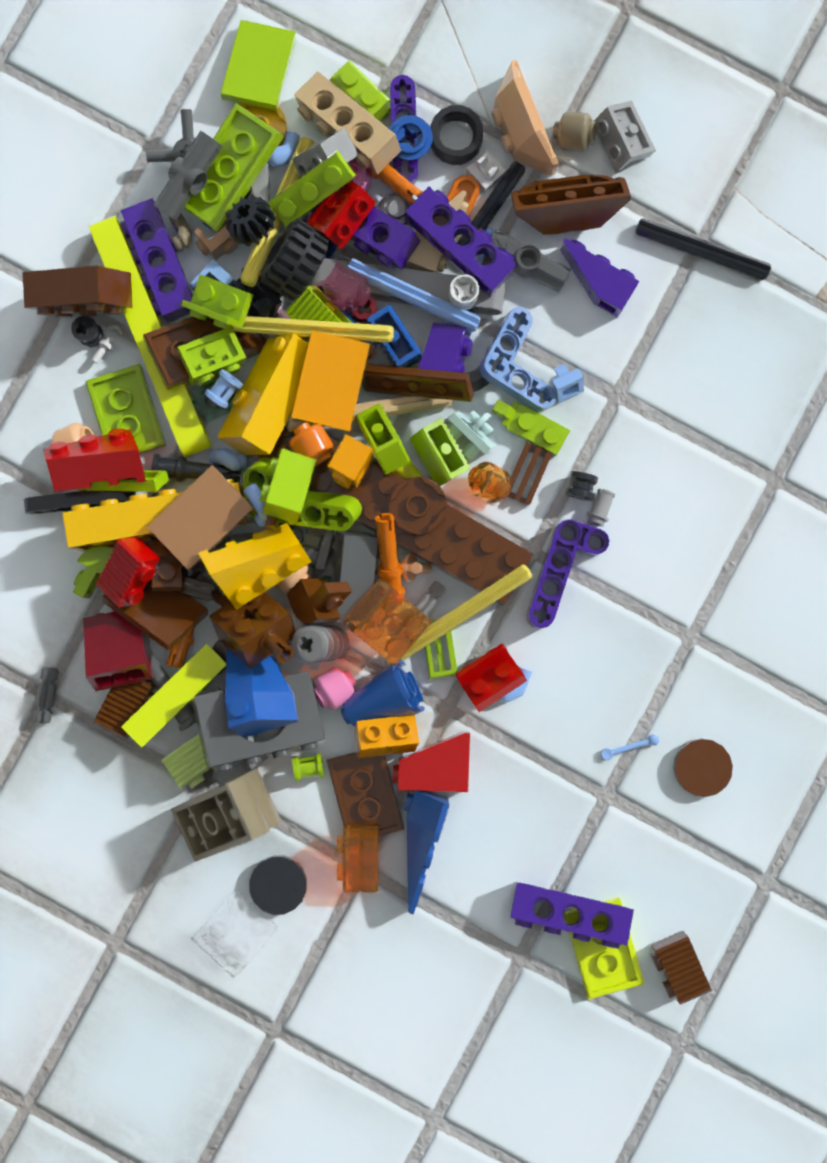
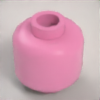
M333 667L315 678L313 689L316 701L323 709L327 707L330 710H337L354 694L353 686L356 685V681L348 670L343 672L341 669Z

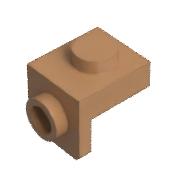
M226 226L209 240L199 228L194 231L198 239L195 242L196 246L205 256L211 254L216 261L225 253H232L239 246V243L230 236Z

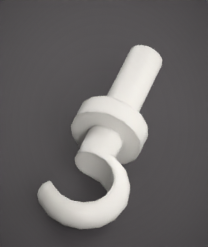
M110 325L106 328V339L100 340V348L91 359L94 363L97 364L106 351L113 349L111 344L114 339L109 336V331L116 329L122 335L123 332L119 326Z

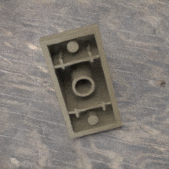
M258 768L171 808L195 862L250 842L282 822Z

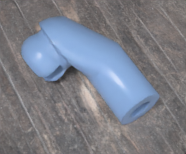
M252 484L245 488L243 492L257 512L255 514V522L259 526L265 527L267 515L262 513L265 503L259 501L262 492L257 484Z

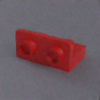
M349 181L324 199L306 224L319 231L338 248L343 249L373 209L376 202L360 185Z
M504 644L489 650L485 655L466 665L455 674V677L478 712H481L527 682L525 675L510 656Z

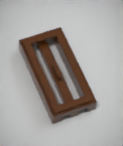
M526 442L503 495L530 506L552 453ZM530 451L534 454L515 494L511 490L527 453ZM541 456L544 459L527 498L522 497L523 491L538 457Z

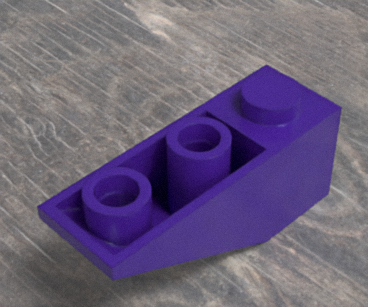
M565 238L560 251L592 303L618 318L640 281L635 279V275L632 272L623 268L619 270L611 265L610 260L600 254L594 255L587 251L585 245L574 239L570 241Z

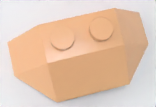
M517 59L513 60L495 97L494 109L491 110L494 124L496 127H501L504 134L502 136L504 149L507 153L511 152L514 161L549 176L555 175L559 165Z

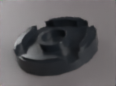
M274 855L262 860L253 870L249 880V892L253 902L262 911L272 915H284L295 910L303 901L307 891V877L303 867L285 855Z

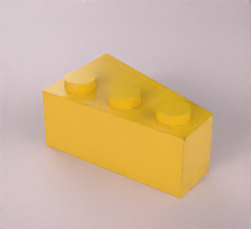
M287 523L277 526L276 530H265L253 534V539L238 544L235 541L226 543V548L211 553L208 550L198 552L209 574L236 610L312 562Z

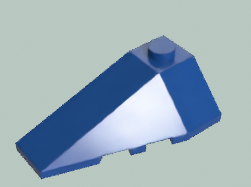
M414 790L413 794L408 793L403 806V810L408 811L406 817L408 913L413 915L424 886L426 869H429L433 859L434 843L439 841L450 806L447 797L428 791Z

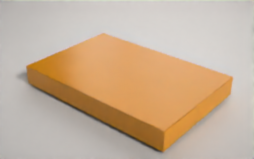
M312 330L291 418L350 432L370 344Z

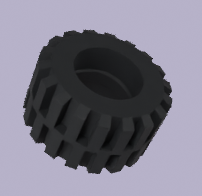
M299 218L290 222L275 242L261 270V283L290 301L296 299L305 291L319 270L327 253L328 238Z

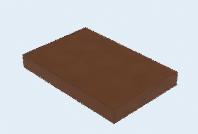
M148 584L143 589L144 596L142 600L136 605L118 608L106 594L102 596L104 604L168 651L208 616V609L191 596L174 591H152V585Z
M356 751L326 760L348 845L404 830L385 755L358 758Z

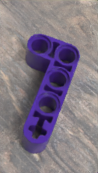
M569 519L562 521L555 527L527 610L526 617L531 626L545 628L553 623L576 552L588 556H597L605 552L610 542L609 536L605 531ZM568 526L574 531L572 541H565L561 537L560 530L562 527ZM590 535H596L600 538L601 547L599 550H593L588 546ZM555 553H560L565 557V565L561 569L552 565L551 557ZM546 580H551L556 584L557 590L553 596L546 595L542 590V585ZM538 597L543 601L553 602L552 606L550 604L545 605L544 614L548 615L547 620H541L540 623L537 622V617L533 615L534 611H539L543 602H537Z

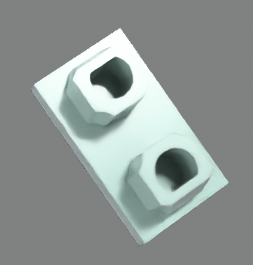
M473 410L468 417L475 424L462 412H454L448 418L451 422L447 425V429H450V434L453 435L452 439H455L456 442L463 434L471 441L462 451L470 461H475L496 447L480 431L481 429L488 436L494 431L487 423L491 418L488 412L480 417Z

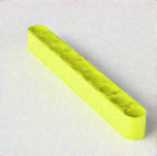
M114 215L90 225L91 235L104 266L131 273L133 308L122 310L183 456L186 458L212 447L187 383L167 390L143 340V334L160 329L163 325L153 308L151 296L143 283L141 272L134 260L130 245L118 218Z

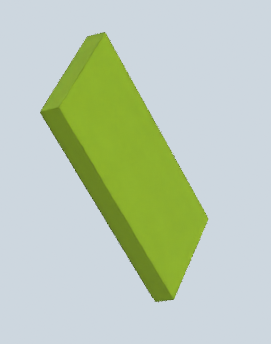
M235 103L213 138L223 147L207 171L208 179L206 185L200 193L191 196L184 209L219 232L225 227L224 222L227 219L225 213L232 210V203L237 204L241 196L243 198L246 196L284 136L260 118Z

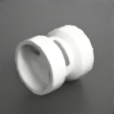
M466 274L455 277L450 284V303L464 310L471 309L478 299V282L474 277Z

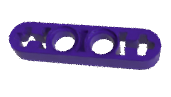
M406 75L395 77L390 84L391 124L396 120L397 114L403 111L416 116L415 84ZM401 85H404L407 90L406 103H400V92L398 90ZM405 130V139L410 140L413 148H415V138L417 137H411ZM395 157L393 159V168L401 174L404 159ZM417 159L408 162L410 174L407 180L413 185L418 180Z

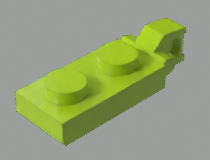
M497 400L491 412L504 419L501 425L506 427L507 431L542 448L546 452H551L553 456H557L571 431L525 405L514 401L510 406Z

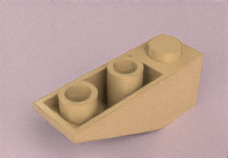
M462 190L448 204L456 211L460 209L467 213L470 204L466 202L467 192ZM436 216L432 219L438 226H444L448 223L444 216ZM415 231L421 242L404 267L412 270L443 272L448 259Z

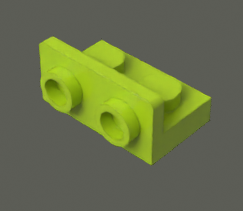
M200 274L191 302L183 300L181 306L191 309L189 315L206 321L207 316L213 318V324L227 330H230L231 325L243 328L253 294Z
M232 326L230 330L218 331L181 345L177 349L188 372L190 386L199 384L200 387L211 384L215 381V377L220 376L219 372L221 369L234 375L242 370L241 367L246 360V356Z

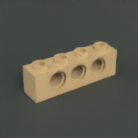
M319 71L294 94L299 105L297 108L299 114L307 122L310 120L315 122L316 127L325 137L343 128L346 129L359 153L355 160L363 169L370 168L378 175L401 152L395 133Z

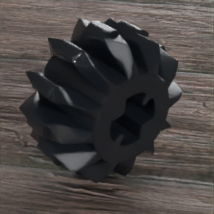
M251 194L247 199L241 196L237 204L232 203V210L225 213L227 219L224 224L234 241L249 247L253 242L259 245L260 239L263 237L268 238L267 232L274 229L273 222L276 218L266 200Z

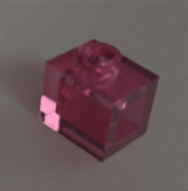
M339 262L335 264L322 285L326 296L332 299L331 303L343 311H346L348 308L356 313L359 306H364L367 303L371 294L367 278Z

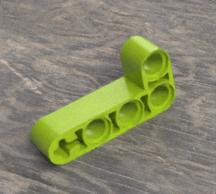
M260 458L246 470L243 476V491L248 486L257 484L262 492L264 484H271L273 476L267 475L271 459ZM258 472L262 473L264 478L260 477ZM308 490L297 524L278 519V523L346 531L351 528L361 515L362 506L359 500L352 496ZM244 493V498L250 503V501ZM313 506L317 507L321 513H318ZM254 509L249 514L253 519H255L256 510Z

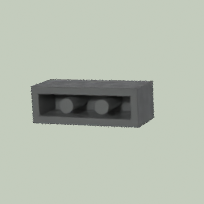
M336 531L331 582H348L352 593L337 608L341 618L335 622L370 623V615H373L375 610V602L372 598L373 587L377 585L378 580L375 564L376 558L380 556L377 536L370 533Z

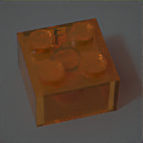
M379 578L344 620L343 624L392 665L396 666L430 625L432 620L392 586Z

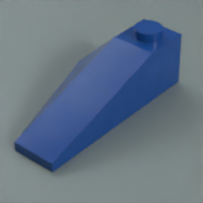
M227 648L225 704L228 728L245 738L298 722L294 693L285 681L282 671L272 655L249 669Z

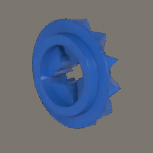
M406 115L396 119L391 124L389 129L396 134L401 148V152L396 158L409 162L415 159L420 160L422 156L429 153L433 136L431 128L425 120L418 116ZM405 130L411 137H417L415 138V148L410 146L408 142L403 143L405 140Z

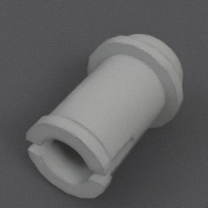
M600 488L597 490L591 512L586 514L588 516L587 522L595 526L604 527V524L609 521L607 515L613 498H615L613 492Z

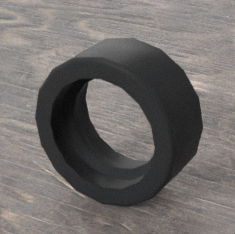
M450 105L441 109L434 116L430 126L433 136L431 148L434 155L442 162L450 165H462L471 161L479 153L483 142V124L479 116L471 108L463 105ZM450 121L466 123L473 131L471 144L462 150H452L445 147L440 140L442 126Z

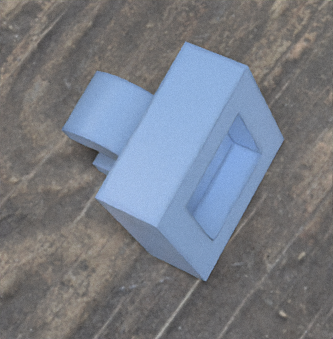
M565 364L554 368L557 375H555L552 383L558 403L584 392V378L579 369L569 372Z

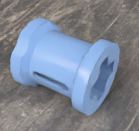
M221 369L219 372L220 377L211 390H206L205 395L217 405L227 408L229 405L228 400L235 390L241 388L243 384L232 374Z

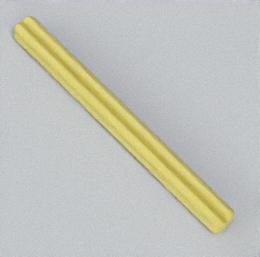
M307 137L300 138L292 158L313 146L314 141ZM292 158L276 195L301 178ZM275 212L274 229L267 232L268 238L263 237L260 239L259 245L254 244L240 276L241 283L249 287L256 285L282 225V221Z
M246 316L243 328L232 326L234 332L275 335L294 333L297 336L310 337L311 331L315 330L357 341L384 343L392 342L394 338L393 327L387 325Z
M521 565L421 630L408 648L404 651L401 650V647L398 648L402 652L401 656L397 657L394 654L398 652L396 650L397 647L386 653V661L388 664L399 658L404 661L531 579V571L526 565Z

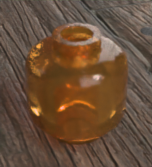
M484 461L479 463L468 474L469 491L472 495L485 502L496 503L509 494L511 489L509 473L492 462Z

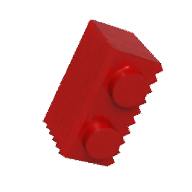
M139 537L122 538L117 541L118 544L112 550L111 558L107 560L108 563L105 564L106 567L102 569L101 577L96 582V585L118 608L139 603L144 596L143 589L145 585L156 574L155 567L160 557L155 552H152V549L148 548V545L141 541Z

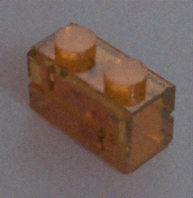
M346 825L343 827V835L337 836V854H342V863H337V881H343L344 892L362 891L363 893H376L379 880V827Z

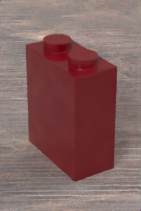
M115 611L83 618L85 673L95 692L153 679L149 636Z

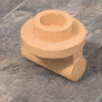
M413 553L406 554L405 558L400 562L403 566L402 576L406 582H413L417 574H430L432 571L431 564L417 562V557Z

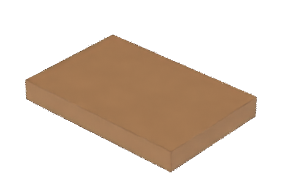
M212 465L152 521L147 528L190 571L202 560L198 552L204 550L210 552L254 508Z

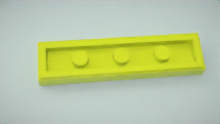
M206 643L121 727L143 748L194 696L226 667V662Z

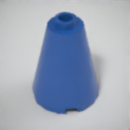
M399 658L392 661L355 691L343 704L341 714L347 724L351 723L355 727L356 722L361 720L415 715L425 710L424 706H419V703L424 700L418 683L411 671L405 673L402 666L406 665L403 660Z

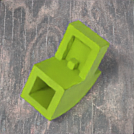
M107 546L93 547L85 551L78 558L77 562L86 566V569L81 570L77 574L73 583L76 586L73 593L82 598H91L97 587L96 582L99 581L98 578L101 577L102 569L106 567L105 564L111 558L110 555L113 553L112 550L114 548Z

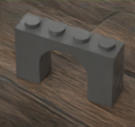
M306 671L283 676L294 693L298 722L282 726L275 737L264 742L247 740L228 728L224 690L194 696L191 701L206 768L214 767L215 772L232 769V763L241 760L244 761V765L261 762V756L272 753L273 758L289 755V749L300 746L301 752L318 748L317 742L325 740V735L310 672Z

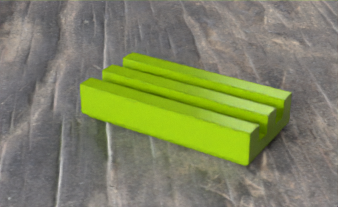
M437 620L421 622L424 625L423 629ZM451 630L446 633L451 670H445L441 637L435 640L439 672H434L430 644L425 646L429 679L452 676L458 672Z

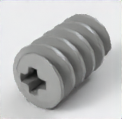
M336 625L305 626L294 634L291 647L294 649L293 655L302 663L328 662L342 659L349 649V638L347 633Z

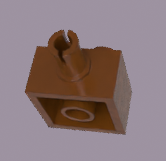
M218 590L215 592L213 600L221 608L209 615L216 635L249 669L271 654L280 663L287 662L281 654H284L289 660L292 658L294 649L287 643L292 641L296 631L290 613L268 593L263 592L236 610L226 595H222Z

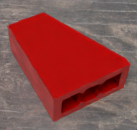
M462 731L400 757L399 765H393L392 782H398V790L468 792L470 732Z

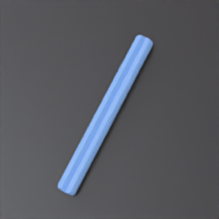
M351 259L347 266L348 275L453 324L466 327L471 332H475L479 326V316L357 259Z

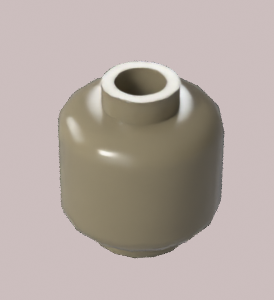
M568 111L561 116L560 121H555L553 138L558 139L559 147L562 150L583 152L588 149L589 145L594 144L596 121H592L589 113Z

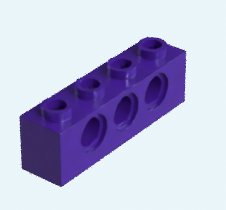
M428 186L405 212V221L462 273L474 277L478 282L479 288L491 297L513 273L516 264L513 262V256L504 248L499 250L492 243L493 239L485 230H477L470 223L471 219L464 211L460 209L456 211L448 204L449 199L443 192L438 189L434 191ZM436 216H444L448 223L444 226H438L432 219ZM458 235H464L469 239V244L465 246L458 245L454 238ZM480 254H485L490 258L491 263L481 265L477 262L476 257Z
M151 198L120 210L124 218L120 225L126 238L131 237L134 243V247L130 248L135 262L137 264L141 263L145 273L141 274V278L146 289H152L155 299L151 300L157 316L162 315L167 323L189 315L191 309L185 308L181 304L183 300L191 302L193 294L161 213L153 205L155 201ZM145 232H153L151 239L147 241L141 240ZM155 258H164V261L160 266H151L152 261ZM165 284H174L171 292L162 293V288Z
M321 202L309 210V212L311 213L310 217L321 204ZM373 207L363 221L365 222L364 226L357 229L350 239L355 241L353 245L363 253L368 254L371 251L376 254V259L386 267L391 268L394 265L402 270L421 241L413 229ZM388 235L384 242L378 243L382 236Z
M517 882L510 918L516 919L515 925L532 928L533 923L544 926V932L561 935L562 930L572 932L574 939L590 942L591 937L602 939L603 946L619 949L620 944L628 946L634 909ZM536 902H548L550 912L546 917L540 918L534 914L533 908ZM569 907L577 909L579 913V918L574 924H567L563 921V912ZM598 914L605 915L608 921L607 927L602 931H596L592 927V919Z

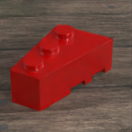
M113 429L108 434L97 437L95 435H87L71 443L56 442L51 444L49 448L43 449L54 492L91 488V482L108 481L109 486L119 485V479L136 478L137 483L146 482L139 449L130 429Z

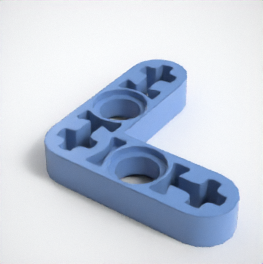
M516 307L505 316L481 361L480 373L485 380L536 412H543L553 406L556 394L550 385L513 362L533 322L532 316L527 309ZM519 317L521 319V326L515 332L511 331L516 323L515 318ZM501 338H507L511 341V351H506L501 347ZM498 357H499V358H502V359L498 362V364H497V366H496V369H497L498 371H496L495 373L492 372V371H491V369H492V365H491V364H492ZM513 376H518L523 380L524 387L522 390H518L513 386ZM539 393H543V394H544V396H543L544 402H543V403H540V402H539V399H540V397H539V395H538Z

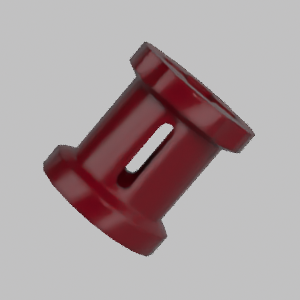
M359 295L353 300L352 314L359 324H368V317L377 312V304L374 298L370 295ZM369 307L370 313L363 312L360 314L359 308L367 309Z

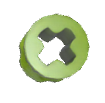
M322 753L305 758L292 756L295 782H300L301 778L325 777Z

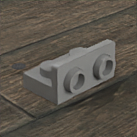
M632 101L608 106L594 120L596 121V133L615 171L622 170L629 162L650 157L656 151Z

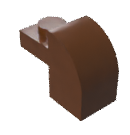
M151 537L152 552H155L160 557L155 567L156 574L152 578V591H182L181 562L157 537Z
M324 578L300 579L286 595L294 614L300 621L304 623L335 622L341 618L337 608L343 604V601L352 593L348 582L326 583Z

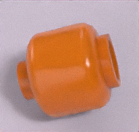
M306 422L293 430L295 436L290 440L289 445L294 453L316 459L315 466L332 456L330 451L333 449V443L320 424L310 426Z

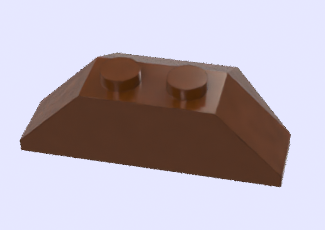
M586 174L534 181L522 187L519 191L512 192L511 198L517 217L543 235L601 228L631 200V194L625 178L617 177L614 179L604 175Z

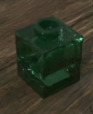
M216 381L193 390L196 397L192 401L198 416L204 415L208 422L230 413L234 405L232 403L234 394L228 400L229 405L227 408L219 405L216 407H209L207 405L209 398L205 395L207 389L211 390Z

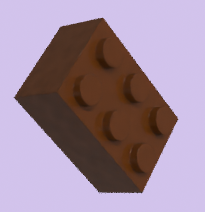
M98 265L22 272L24 308L37 310V315H55L56 318H72L73 313H79V316H97V312L103 311V314H121V309L133 308L131 273Z

